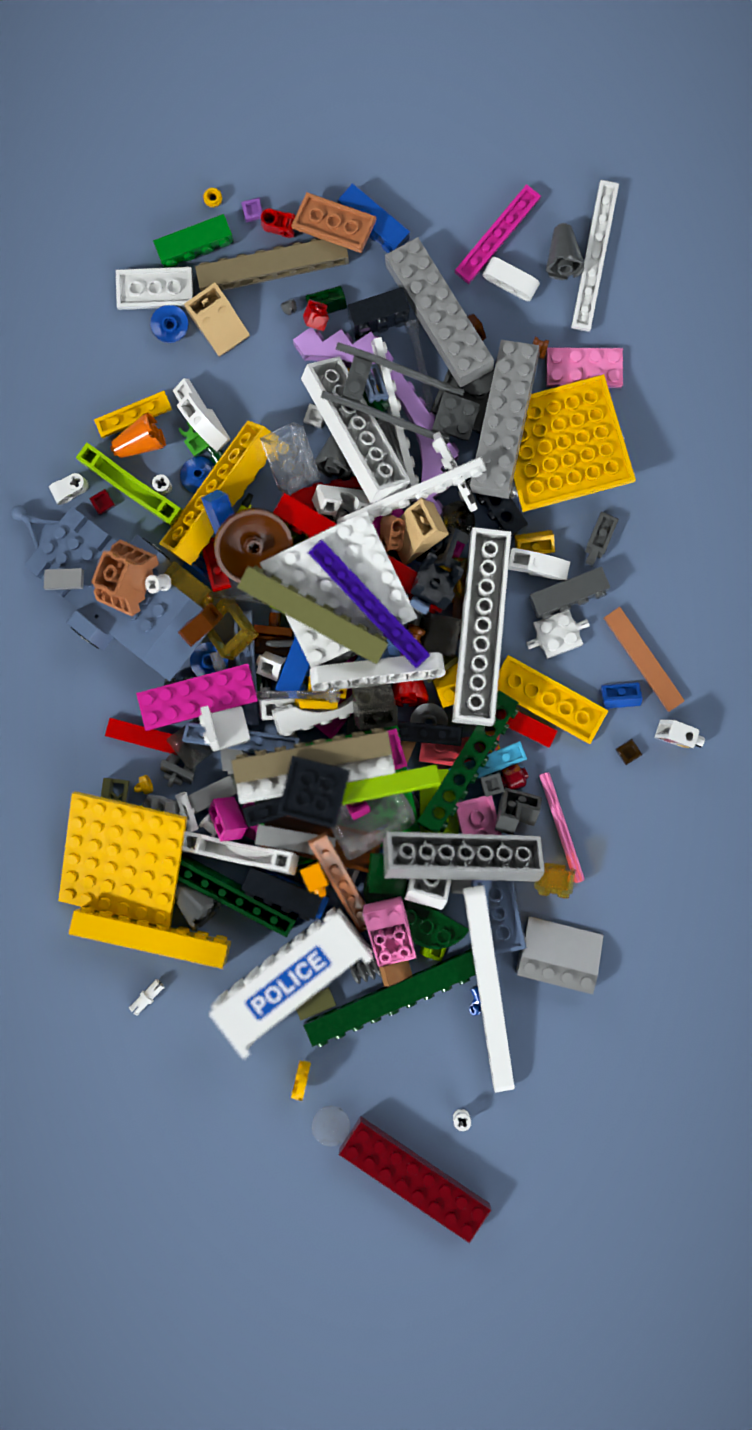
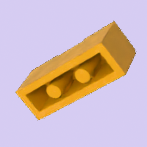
M319 861L304 866L300 872L310 892L314 891L320 897H324L327 893L325 887L329 884V879Z

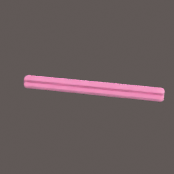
M543 773L539 777L575 883L582 882L585 878L550 773Z

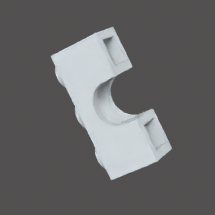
M318 484L312 498V502L319 514L336 516L339 508L352 513L373 504L370 503L363 490Z

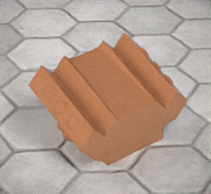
M123 540L114 543L110 551H103L91 581L95 586L94 594L96 600L130 616L140 612L139 603L146 599L147 589L145 581L148 576L154 575L152 569L159 565L157 556Z

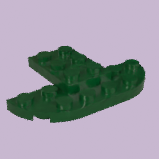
M367 873L363 887L366 904L401 896L412 940L415 944L428 949H443L457 944L469 932V928L436 910L437 908L405 900V895L367 892Z

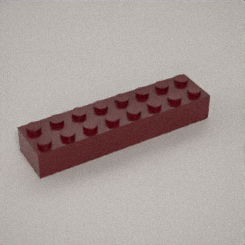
M360 1116L339 1148V1155L468 1243L472 1241L491 1212L489 1202L362 1116Z

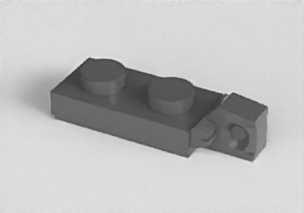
M604 512L600 513L586 546L585 552L589 553L586 564L592 566L597 557L601 559L602 555H604L618 523V518Z

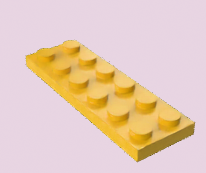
M507 655L499 669L497 693L500 690L518 701L519 706L580 740L591 744L608 713L607 709Z

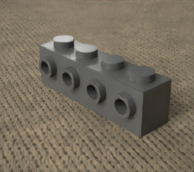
M599 567L532 593L529 596V601L536 618L542 617L544 620L552 617L553 613L559 610L561 613L570 610L571 606L577 603L579 606L589 602L590 598H602L607 595L606 592L611 587L603 568Z

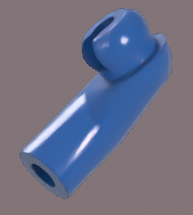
M478 985L470 989L474 999L469 1012L473 1016L479 1015L482 1012Z

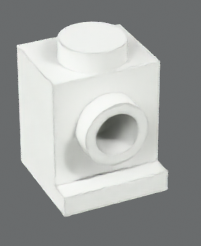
M266 651L257 658L256 665L258 668L256 673L278 681L287 657L282 658Z

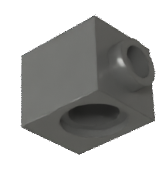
M499 772L479 778L486 797L505 792Z

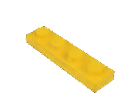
M162 391L98 417L94 421L103 439L125 430L147 412L156 417L171 411L172 407L165 391Z

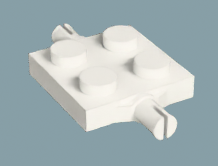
M570 610L563 613L560 612L548 619L534 622L536 639L528 641L526 644L528 649L540 646L548 659L582 646L583 642L579 635V630L590 627L587 619L576 623L572 618Z

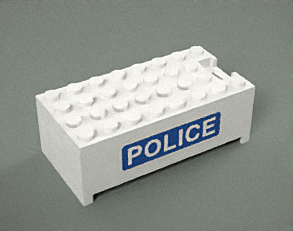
M333 907L325 913L327 916L322 921L320 919L314 921L306 933L303 930L296 935L291 945L289 942L283 945L276 956L274 954L264 960L260 968L257 966L251 970L245 980L243 978L238 980L229 992L226 990L220 994L211 1006L212 1010L209 1015L243 1059L250 1055L249 1049L259 1036L353 963L362 958L367 964L373 959L371 954L373 952L372 947L362 934L359 933L341 907L337 909Z

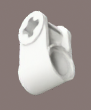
M73 473L62 480L52 483L49 489L57 505H62L85 493L89 484L80 474Z

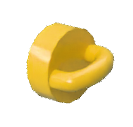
M148 775L139 777V783L134 787L135 792L143 791L147 795L154 791L152 781Z

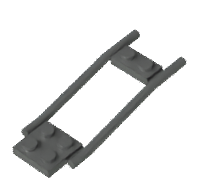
M340 342L337 343L336 350L354 356L342 396L323 390L320 398L361 411L433 440V435L440 431L446 444H448L450 436L469 441L480 404L462 398L464 389L444 383L375 354ZM373 362L444 391L432 431L360 403Z

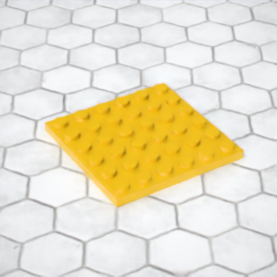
M604 374L531 394L513 478L522 512L636 481Z
M74 791L71 797L58 901L81 907H94L97 911H111L114 915H127L131 919L145 920L156 925L162 924L169 928L173 915L187 817Z

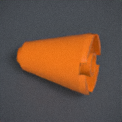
M149 412L143 414L112 440V445L110 446L112 453L115 456L124 458L164 448L166 440L161 428L158 429L155 425L158 422Z

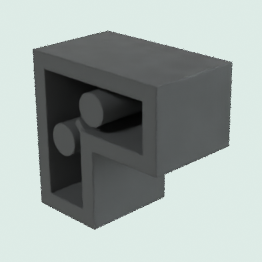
M505 787V792H503L499 801L495 831L514 835L518 822L532 826L535 825L541 810L542 797Z

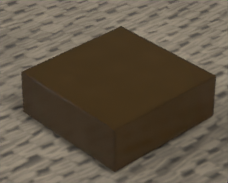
M633 739L615 749L625 765L642 756Z

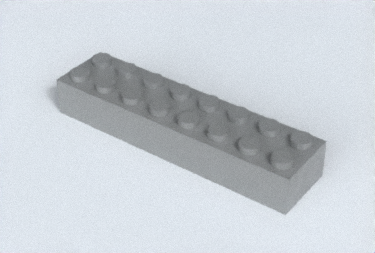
M417 237L386 254L385 261L388 271L398 287H403L407 302L459 387L461 388L494 370L493 357L420 239Z
M501 340L475 458L481 457L486 471L478 477H471V493L507 499L510 497L539 359V345Z
M387 832L383 840L385 878L538 882L545 873L541 836Z

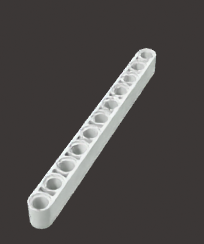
M483 885L463 888L493 1088L495 1093L513 1090L514 1081L485 890Z

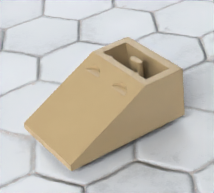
M213 283L184 303L187 313L219 357L250 336L216 283Z
M421 498L406 509L401 516V519L405 522L404 546L397 553L402 563L407 566L449 535L433 502Z

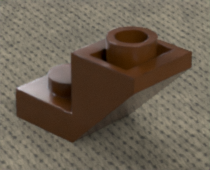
M210 602L194 618L189 620L178 631V634L191 647L213 629L224 616Z

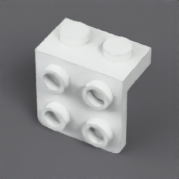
M208 706L201 708L202 715L199 716L201 726H205L206 732L203 733L206 745L210 744L212 751L250 741L245 715L241 706L211 713Z

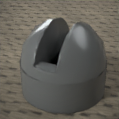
M294 299L287 300L280 305L283 312L287 315H291V310L293 313L296 312L297 305Z

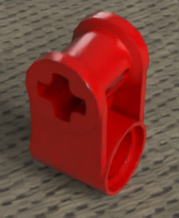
M268 208L261 214V225L266 232L278 234L286 238H293L295 233L291 225L296 215ZM268 218H272L274 221L272 223H267L265 220Z

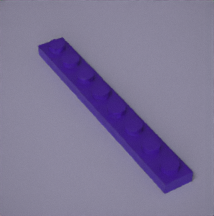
M322 539L307 552L415 668L430 656L423 646Z

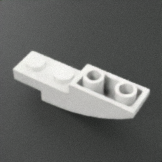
M183 378L173 390L179 400L177 407L193 429L216 451L221 450L231 439L214 411L206 408L190 380Z
M518 548L510 549L508 570L525 572L532 576L567 580L570 567L569 561L538 552Z

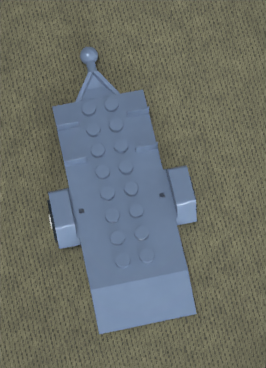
M23 506L13 507L11 511L12 517L17 521L22 520L28 525L36 549L35 553L24 565L43 581L45 569L82 568L84 570L83 589L55 590L78 608L66 622L71 626V629L85 641L103 651L112 639L115 638L170 681L206 636L204 635L190 647L178 634V631L203 608L172 584L168 591L159 590L157 593H150L146 590V599L139 603L140 612L134 616L125 614L97 601L94 594L95 586L91 581L103 551H110L112 545L117 541L74 507H71L60 521L32 519L27 515V511ZM136 534L129 543L157 556L159 565L152 569L154 576L165 574L173 563L170 561V558L145 538H141Z

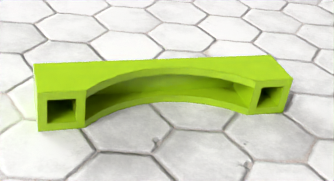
M86 442L76 456V459L81 464L169 526L173 525L182 512L180 507L136 479Z

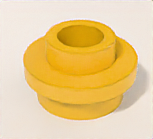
M216 188L207 189L203 195L205 204L212 208L219 206L222 202L221 192ZM215 196L216 199L211 201L210 198Z

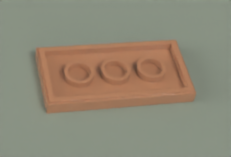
M306 192L291 226L294 230L362 253L377 219L376 216Z

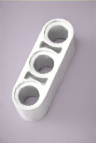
M496 257L491 258L483 273V277L486 280L525 301L532 299L540 284L533 276Z

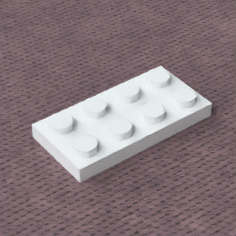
M192 268L116 270L118 310L160 308L164 305L185 307L184 303L193 298Z

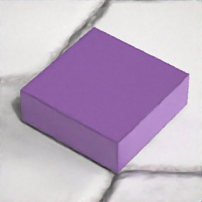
M260 198L241 202L246 222L261 219L263 210Z

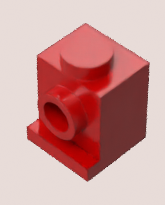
M309 299L303 315L306 326L324 331L329 320L326 311L328 306Z

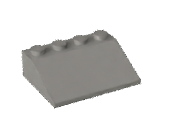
M529 916L524 933L527 949L520 950L515 973L518 976L593 994L598 976L604 935Z

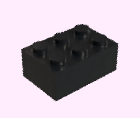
M403 287L347 304L348 319L355 338L360 337L361 339L369 332L383 333L390 327H401L406 322H409L410 308Z

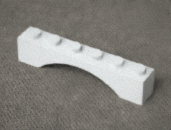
M387 684L358 687L349 698L337 705V709H302L288 704L271 710L277 732L281 735L289 736L299 729H312L313 725L318 723L321 725L331 723V719L338 717L339 719H344L354 712L364 713L373 706L375 708L383 707L386 705V702L391 701Z
M185 831L182 849L184 852L295 875L299 856L294 853L231 841L220 842L218 838Z

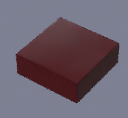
M106 489L89 498L99 515L116 506Z

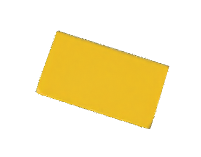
M552 530L514 536L515 545L518 549L542 554L555 553V541Z

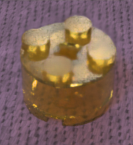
M544 863L545 873L538 882L535 881L534 888L538 890V894L550 896V893L558 894L557 896L560 898H569V895L573 893L576 869L571 867L569 871L566 870L565 865Z

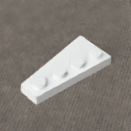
M439 431L433 435L434 442H432V445L437 453H441L443 457L441 462L444 468L450 471L457 468L458 465ZM465 480L462 484L457 485L460 490L458 493L462 501L466 502L470 512H473L478 508L474 495L471 493Z

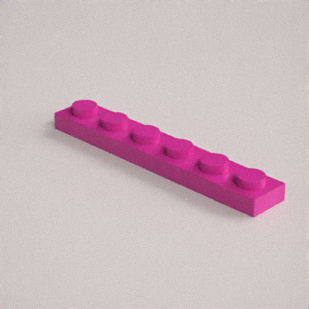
M526 184L459 264L454 273L470 284L537 204L541 195Z

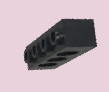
M471 477L466 480V482H467L469 488H470ZM477 494L476 498L480 505H485L488 510L486 513L492 522L495 521L498 525L497 530L511 532V537H513L528 526L527 521L511 497L509 499L495 497L500 500V505L494 506L491 504L490 499L495 496ZM501 514H509L511 520L508 522L503 521Z

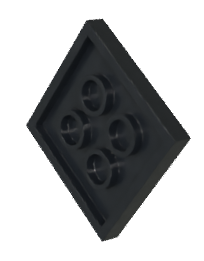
M292 755L277 814L336 829L351 770Z

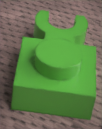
M187 422L189 431L184 432L180 427L179 432L183 437H187L184 443L194 457L197 458L210 445L197 432L194 433L193 427Z

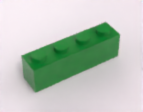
M221 214L153 240L163 268H173L182 261H191L196 256L209 254L219 247H228L234 240L225 215Z

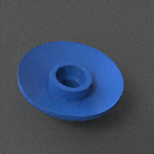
M164 305L158 308L153 313L150 321L154 336L166 343H173L182 339L187 333L189 325L185 312L174 305ZM168 324H174L172 329L167 328Z
M193 457L184 463L181 468L180 479L186 490L193 494L196 493L215 466L211 460L205 457ZM197 471L202 472L200 477L195 476Z
M205 642L198 645L190 657L191 669L198 677L225 670L229 663L225 649L214 642ZM208 658L213 659L212 665L207 664L206 661Z

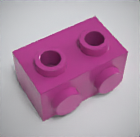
M235 797L213 799L208 812L220 842L242 839L247 830V822L241 814L240 805L237 804Z

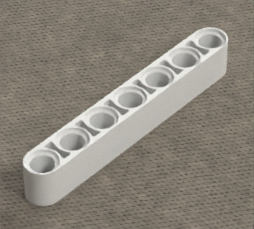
M429 653L430 656L417 668L405 656L382 658L377 665L369 660L315 666L310 669L311 688L319 692L440 678L445 675L443 655L441 653Z

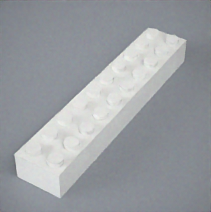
M473 527L470 533L452 722L483 726H492L494 724L511 532Z

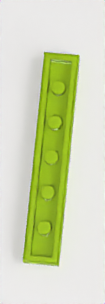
M437 765L347 783L342 805L439 786L441 784Z

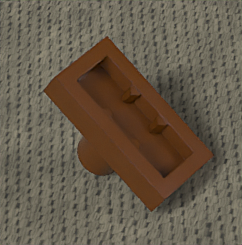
M270 612L268 626L254 624L253 632L255 634L293 638L292 628L280 627L281 613Z

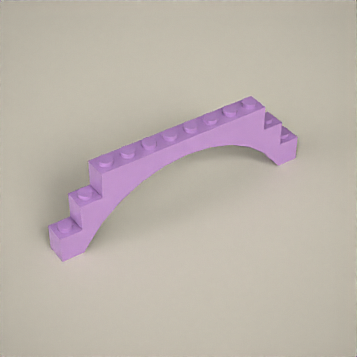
M310 327L294 338L293 343L305 361H323L340 356L344 365L351 367L354 356L336 350L337 343L340 342L374 354L371 341L379 337L369 332L352 344L351 336L348 333L345 334L341 329L323 341L321 333L318 330L315 332ZM387 350V353L385 354L386 359L393 361L394 359L392 355ZM392 370L390 376L391 380H394L396 383V399H399L410 422L432 431L435 415L427 411L425 401L414 393L416 390L410 381L407 382L403 374ZM415 433L420 446L422 483L446 471H442L445 469L441 462L443 457L440 452L437 453L432 445L434 440ZM448 442L447 446L456 461L459 457V450L454 443ZM443 492L432 493L425 500L433 502L440 517H442L444 507L438 499L436 501L434 499Z

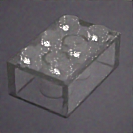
M292 422L260 438L279 491L290 495L321 479L302 425Z

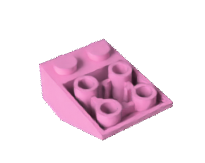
M399 896L364 905L363 917L378 967L415 959L416 953L402 897Z

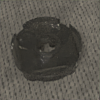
M459 500L443 507V523L445 527L457 528L469 535L472 528H475V516L466 507V502Z

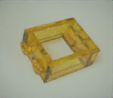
M175 561L164 573L171 578L172 585L200 607L204 608L210 602H214L213 597L215 595Z
M224 598L216 604V608L223 616L229 611L241 630L226 645L214 628L208 632L207 636L222 658L233 660L259 634L234 600Z

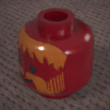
M518 764L502 769L500 775L503 787L513 790L525 787L527 784L526 779L529 778L525 767L521 768Z

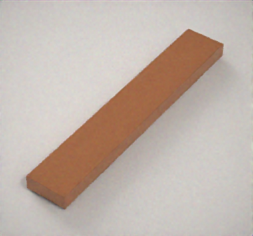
M621 607L605 616L603 619L665 709L670 712L683 703L685 700Z
M325 832L308 840L309 846L359 933L367 930L363 917V907L366 903L327 833Z

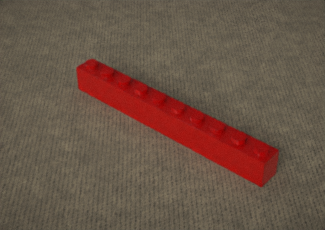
M286 493L283 494L273 511L285 523L292 526V531L299 535L304 533L309 538L338 525ZM388 555L406 595L409 596L408 599L411 600L413 595L410 594V590L417 572ZM432 604L428 610L433 615L435 612L441 613L442 609Z

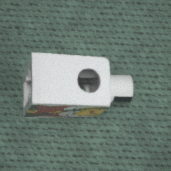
M660 720L654 737L684 748H694L695 746L701 748L705 742V738L699 736V729L676 720Z

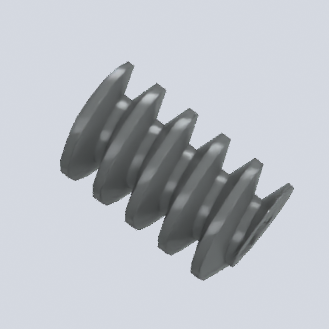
M374 956L367 964L362 959V963L357 960L354 966H350L353 979L357 984L361 983V978L368 982L369 975L375 980L376 973L380 978L382 977Z

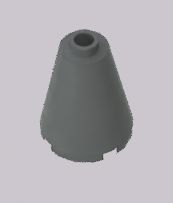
M560 223L554 228L546 264L548 276L556 280H567V277L572 275L575 278L584 271V261L573 228L567 223Z
M331 433L314 461V465L316 464L315 469L332 478V475H336L338 479H347L350 477L351 467Z
M178 880L175 902L190 928L196 930L195 926L197 925L201 928L216 914L215 908L218 907L220 909L222 903Z

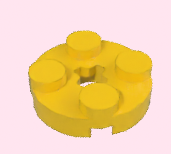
M299 1061L291 1096L295 1100H303L311 1062Z

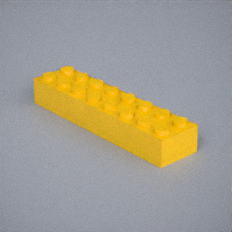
M247 420L162 538L159 545L189 565L195 562L201 550L208 545L211 536L214 534L201 497L218 489L228 494L233 507L237 500L243 496L247 486L254 481L257 472L264 467L270 454L277 449L280 439L265 426Z
M90 906L80 907L73 912L69 929L70 935L221 969L227 963L231 940H227V936H208V932L198 930L197 933L190 932V928L183 926L173 928L170 925L168 928V926L162 924L156 925L145 920L131 919L127 915H114L111 911H97L94 907Z

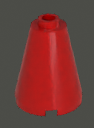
M424 680L393 683L390 696L391 704L403 707V703L412 707L427 703L428 693Z

